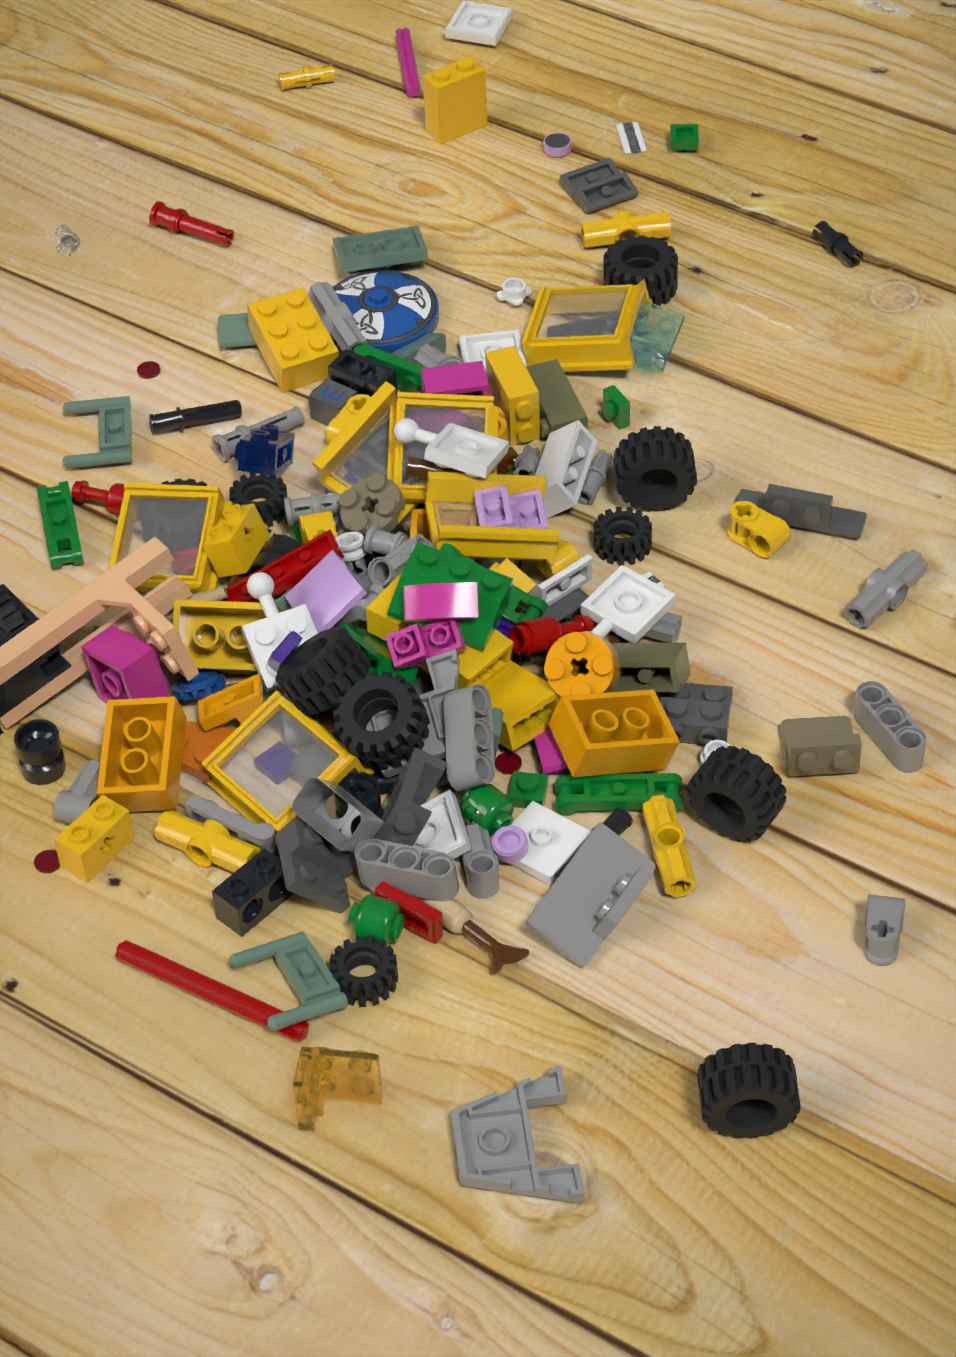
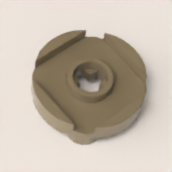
M375 473L370 477L360 480L350 489L345 490L339 499L342 505L340 515L344 526L350 532H359L364 537L373 524L379 525L381 530L391 532L399 523L397 517L400 514V510L404 511L405 498L402 491L392 480L385 478L380 473ZM379 502L375 505L374 512L370 513L367 510L371 504Z

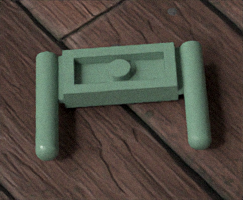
M130 396L64 403L63 411L65 414L99 411L100 449L98 453L65 456L62 461L65 468L132 462Z
M304 931L234 953L229 958V963L233 968H240L275 956L276 963L303 1005L270 1016L268 1018V1026L273 1031L348 1006L345 993L340 991L339 984L332 977V973L311 941L307 939Z

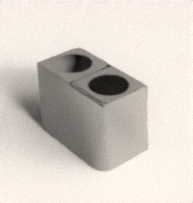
M316 777L306 781L292 804L296 815L341 851H355L356 846L360 842L373 839L384 823L336 782ZM334 794H338L348 802V810L340 819L330 818L325 810L328 798ZM361 815V822L352 834V821Z

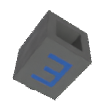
M327 378L308 395L311 419L328 426L331 420L345 406L348 399L357 395V391Z

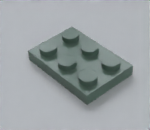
M418 226L332 238L334 252L341 273L355 274L369 268L387 269L392 265L403 263L406 265H416L421 261L428 260L427 247Z

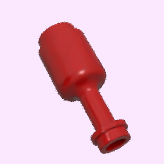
M82 480L75 481L71 496L81 503L85 502L86 499L106 503L107 511L110 514L119 516L125 489L124 484L115 483L110 487L109 491L90 487L88 481ZM138 508L136 520L141 521L140 509Z
M577 615L573 618L572 622L560 624L551 616L518 622L516 626L510 629L509 639L514 642L512 649L516 653L531 655L549 651L552 645L566 634L590 632L594 629V625L589 616Z

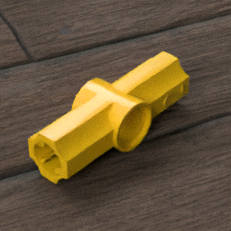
M621 211L616 213L611 219L581 224L584 249L615 245L616 241L620 239L625 240L626 237L630 236L639 237V235H644L645 237L652 236L658 239L671 236L668 212L635 216L632 212Z
M664 795L652 796L650 800L643 803L642 810L653 848V861L658 866L665 894H670L673 898L685 897L689 892L696 889V880L685 845V831L679 824L673 799H668Z
M172 810L169 812L164 811L160 815L154 830L156 839L185 851L189 859L201 867H209L213 863L235 872L261 851L260 848L230 836L229 831L215 820H206L202 824Z

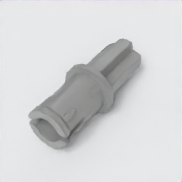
M530 445L524 447L523 452L515 460L516 469L514 475L534 476L540 462V451L537 447L532 448Z
M605 450L598 451L588 469L578 500L579 503L583 505L593 504L599 489L606 484V473L613 461L611 453H607Z

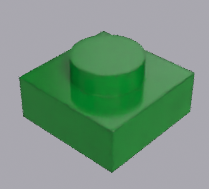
M670 124V150H699L698 124Z
M615 385L604 388L603 403L601 404L604 417L607 420H611L619 430L630 426V402Z
M514 771L508 797L513 801V806L526 809L532 801L544 806L549 785L548 775Z

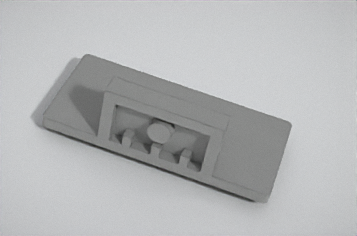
M599 822L525 921V925L578 966L584 968L603 941L616 928L651 879L656 864L606 825Z

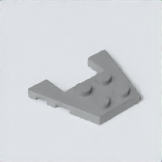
M456 649L426 659L434 690L419 695L430 719V724L427 725L429 729L428 738H422L425 744L422 751L439 759L446 758L444 698L448 692L458 689L460 658ZM385 710L377 713L368 722L366 730L379 731L388 727L395 720L398 711ZM405 758L401 761L402 766L395 768L393 764H389L388 770L380 771L386 778L397 775L401 772L408 759Z
M561 1066L548 1069L547 1075L533 1081L529 1077L517 1082L516 1088L497 1095L494 1092L450 1111L461 1186L575 1203L585 1202L579 1163L538 1168L527 1108L567 1103Z

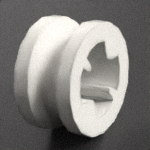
M346 532L336 538L344 555L343 561H355L366 554L363 544L364 536L361 533Z

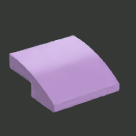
M506 485L474 491L480 526L549 529L541 489L508 495Z
M332 550L285 597L292 608L306 604L317 633L332 628L367 594V591L360 580L350 572L343 559Z

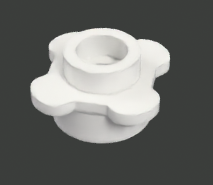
M509 278L502 283V291L497 292V299L501 301L506 300L508 304L519 306L523 304V299L526 296L532 294V289L526 286L522 279Z

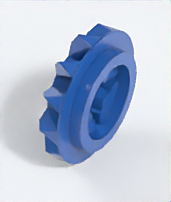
M200 671L190 681L181 677L171 687V690L178 700H198L222 690L226 686L225 676L216 671Z

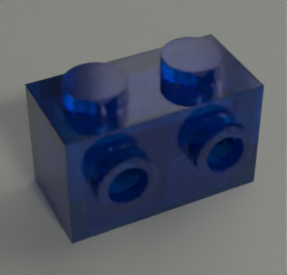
M260 425V428L251 431V433L241 438L240 442L236 444L234 456L235 460L238 461V471L275 476L293 464L295 433L279 431V426Z

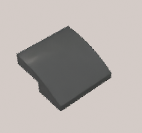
M611 158L561 174L559 183L569 197L586 213H591L636 197L639 193L625 171L620 173Z

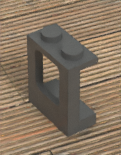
M414 747L387 794L380 815V819L384 823L373 839L409 846L414 845L432 811L421 805L426 803L442 776L447 764L446 761Z

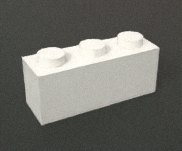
M579 420L549 433L535 476H545L546 489L543 504L547 518L576 506L598 441Z

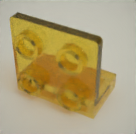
M301 1046L293 1082L299 1130H315L317 1116H324L326 1100L380 1105L383 1094L379 1055L364 1050L345 1051L334 1050L324 1046L315 1048Z

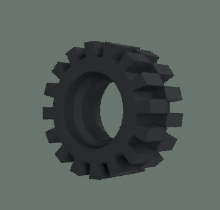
M261 471L258 476H256L255 472H250V477L247 478L244 474L240 476V481L235 480L233 482V487L229 489V498L233 505L239 504L242 506L254 503L264 524H267L268 528L273 526V521L277 523L282 521V516L284 517L283 508H285L284 497L288 496L286 484L283 483L281 477L276 478L274 473L267 476L266 471ZM259 498H264V499H266V500L259 501V502H254V501H252V500L259 499Z
M616 507V512H612L611 509L605 510V515L601 513L598 516V521L595 520L593 540L595 553L599 554L601 560H605L608 557V563L612 565L615 561H619V566H624V561H629L630 565H634L636 558L640 562L643 561L645 555L648 556L650 548H652V522H649V517L647 515L642 517V511L640 510L633 513L632 507H627L626 511H622L621 507ZM619 534L630 535L631 537L617 538L614 536Z
M362 935L355 936V943H351L348 938L343 941L344 948L338 945L334 949L335 955L331 954L330 972L339 984L340 991L345 993L348 1004L354 1006L356 1000L359 1001L360 1007H366V1001L370 1000L373 1006L378 1005V997L386 1001L390 997L389 991L394 993L396 983H398L397 959L391 945L386 947V941L381 938L375 943V936L368 935L367 941H362ZM362 965H370L378 969L376 973L367 977H357L350 974L351 970Z

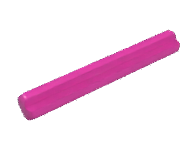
M406 27L403 29L398 28L395 31L406 94L410 98L414 96L418 98L421 95V86L410 30Z

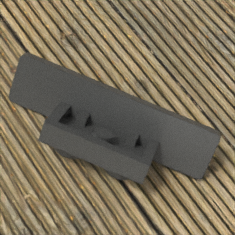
M774 484L768 485L766 493L741 489L737 501L754 503L757 507L773 516L783 519L789 526L856 539L861 537L867 518L865 512L832 506L833 496Z

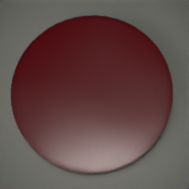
M153 361L143 362L137 367L138 376L144 379L154 378L161 371L160 365Z
M513 752L501 753L495 759V768L502 774H513L514 771H519L522 767L521 757Z
M44 850L38 853L34 859L35 868L41 873H52L58 870L60 863L57 851Z

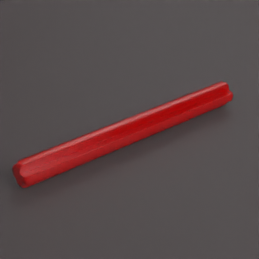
M128 940L119 943L116 948L115 958L118 961L269 1030L271 1029L268 1026V1018L284 1012ZM303 1021L274 1032L293 1041L301 1042L303 1039H306L310 1025L307 1021Z

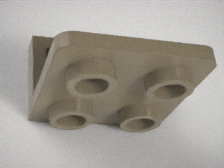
M849 717L797 718L782 721L781 732L788 776L859 772L862 747L860 733L853 734Z

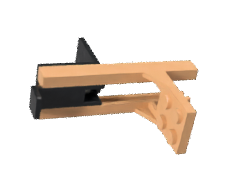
M153 537L40 619L4 584L0 585V589L10 596L27 620V623L0 641V723L5 729L11 727L87 672L89 668L81 646L112 625L125 632H131L136 638L145 643L152 644L173 674L179 672L188 681L199 674L175 626L164 617L165 614L174 609V599L186 600L192 596L187 583L184 581L180 582L178 576L173 574L143 597L135 590L137 586L174 561L169 549L160 540ZM110 606L128 607L61 655L59 642ZM0 727V735H2L4 732Z

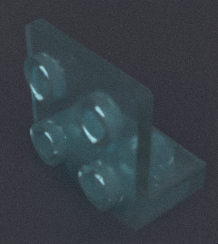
M643 300L641 301L630 337L635 363L664 372L685 319L683 313Z

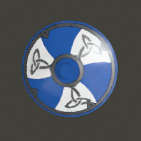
M389 270L368 271L350 276L332 287L340 301H344L358 323L357 327L367 340L369 346L391 354L425 334L433 333L438 324L439 304L435 292L427 283L413 275ZM333 339L334 344L338 346L335 339Z

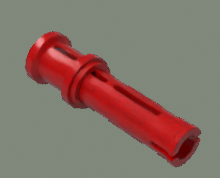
M157 201L151 208L149 222L152 226L158 227L161 225L170 228L171 232L175 234L186 232L227 248L232 244V242L227 241V238L234 240V230L189 216L188 212L184 209L178 208L176 210L167 207L161 201Z

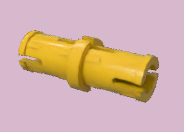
M332 64L315 68L304 66L302 70L278 73L281 91L303 86L311 88V85L335 82Z

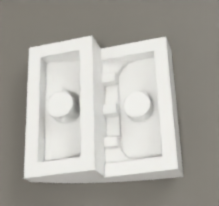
M587 554L534 587L529 592V595L543 599L550 606L575 589H581L583 584L591 580L593 557Z

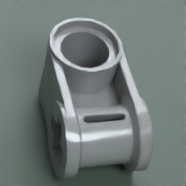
M868 895L864 953L870 963L878 966H887L897 959L900 932L903 931L905 898Z

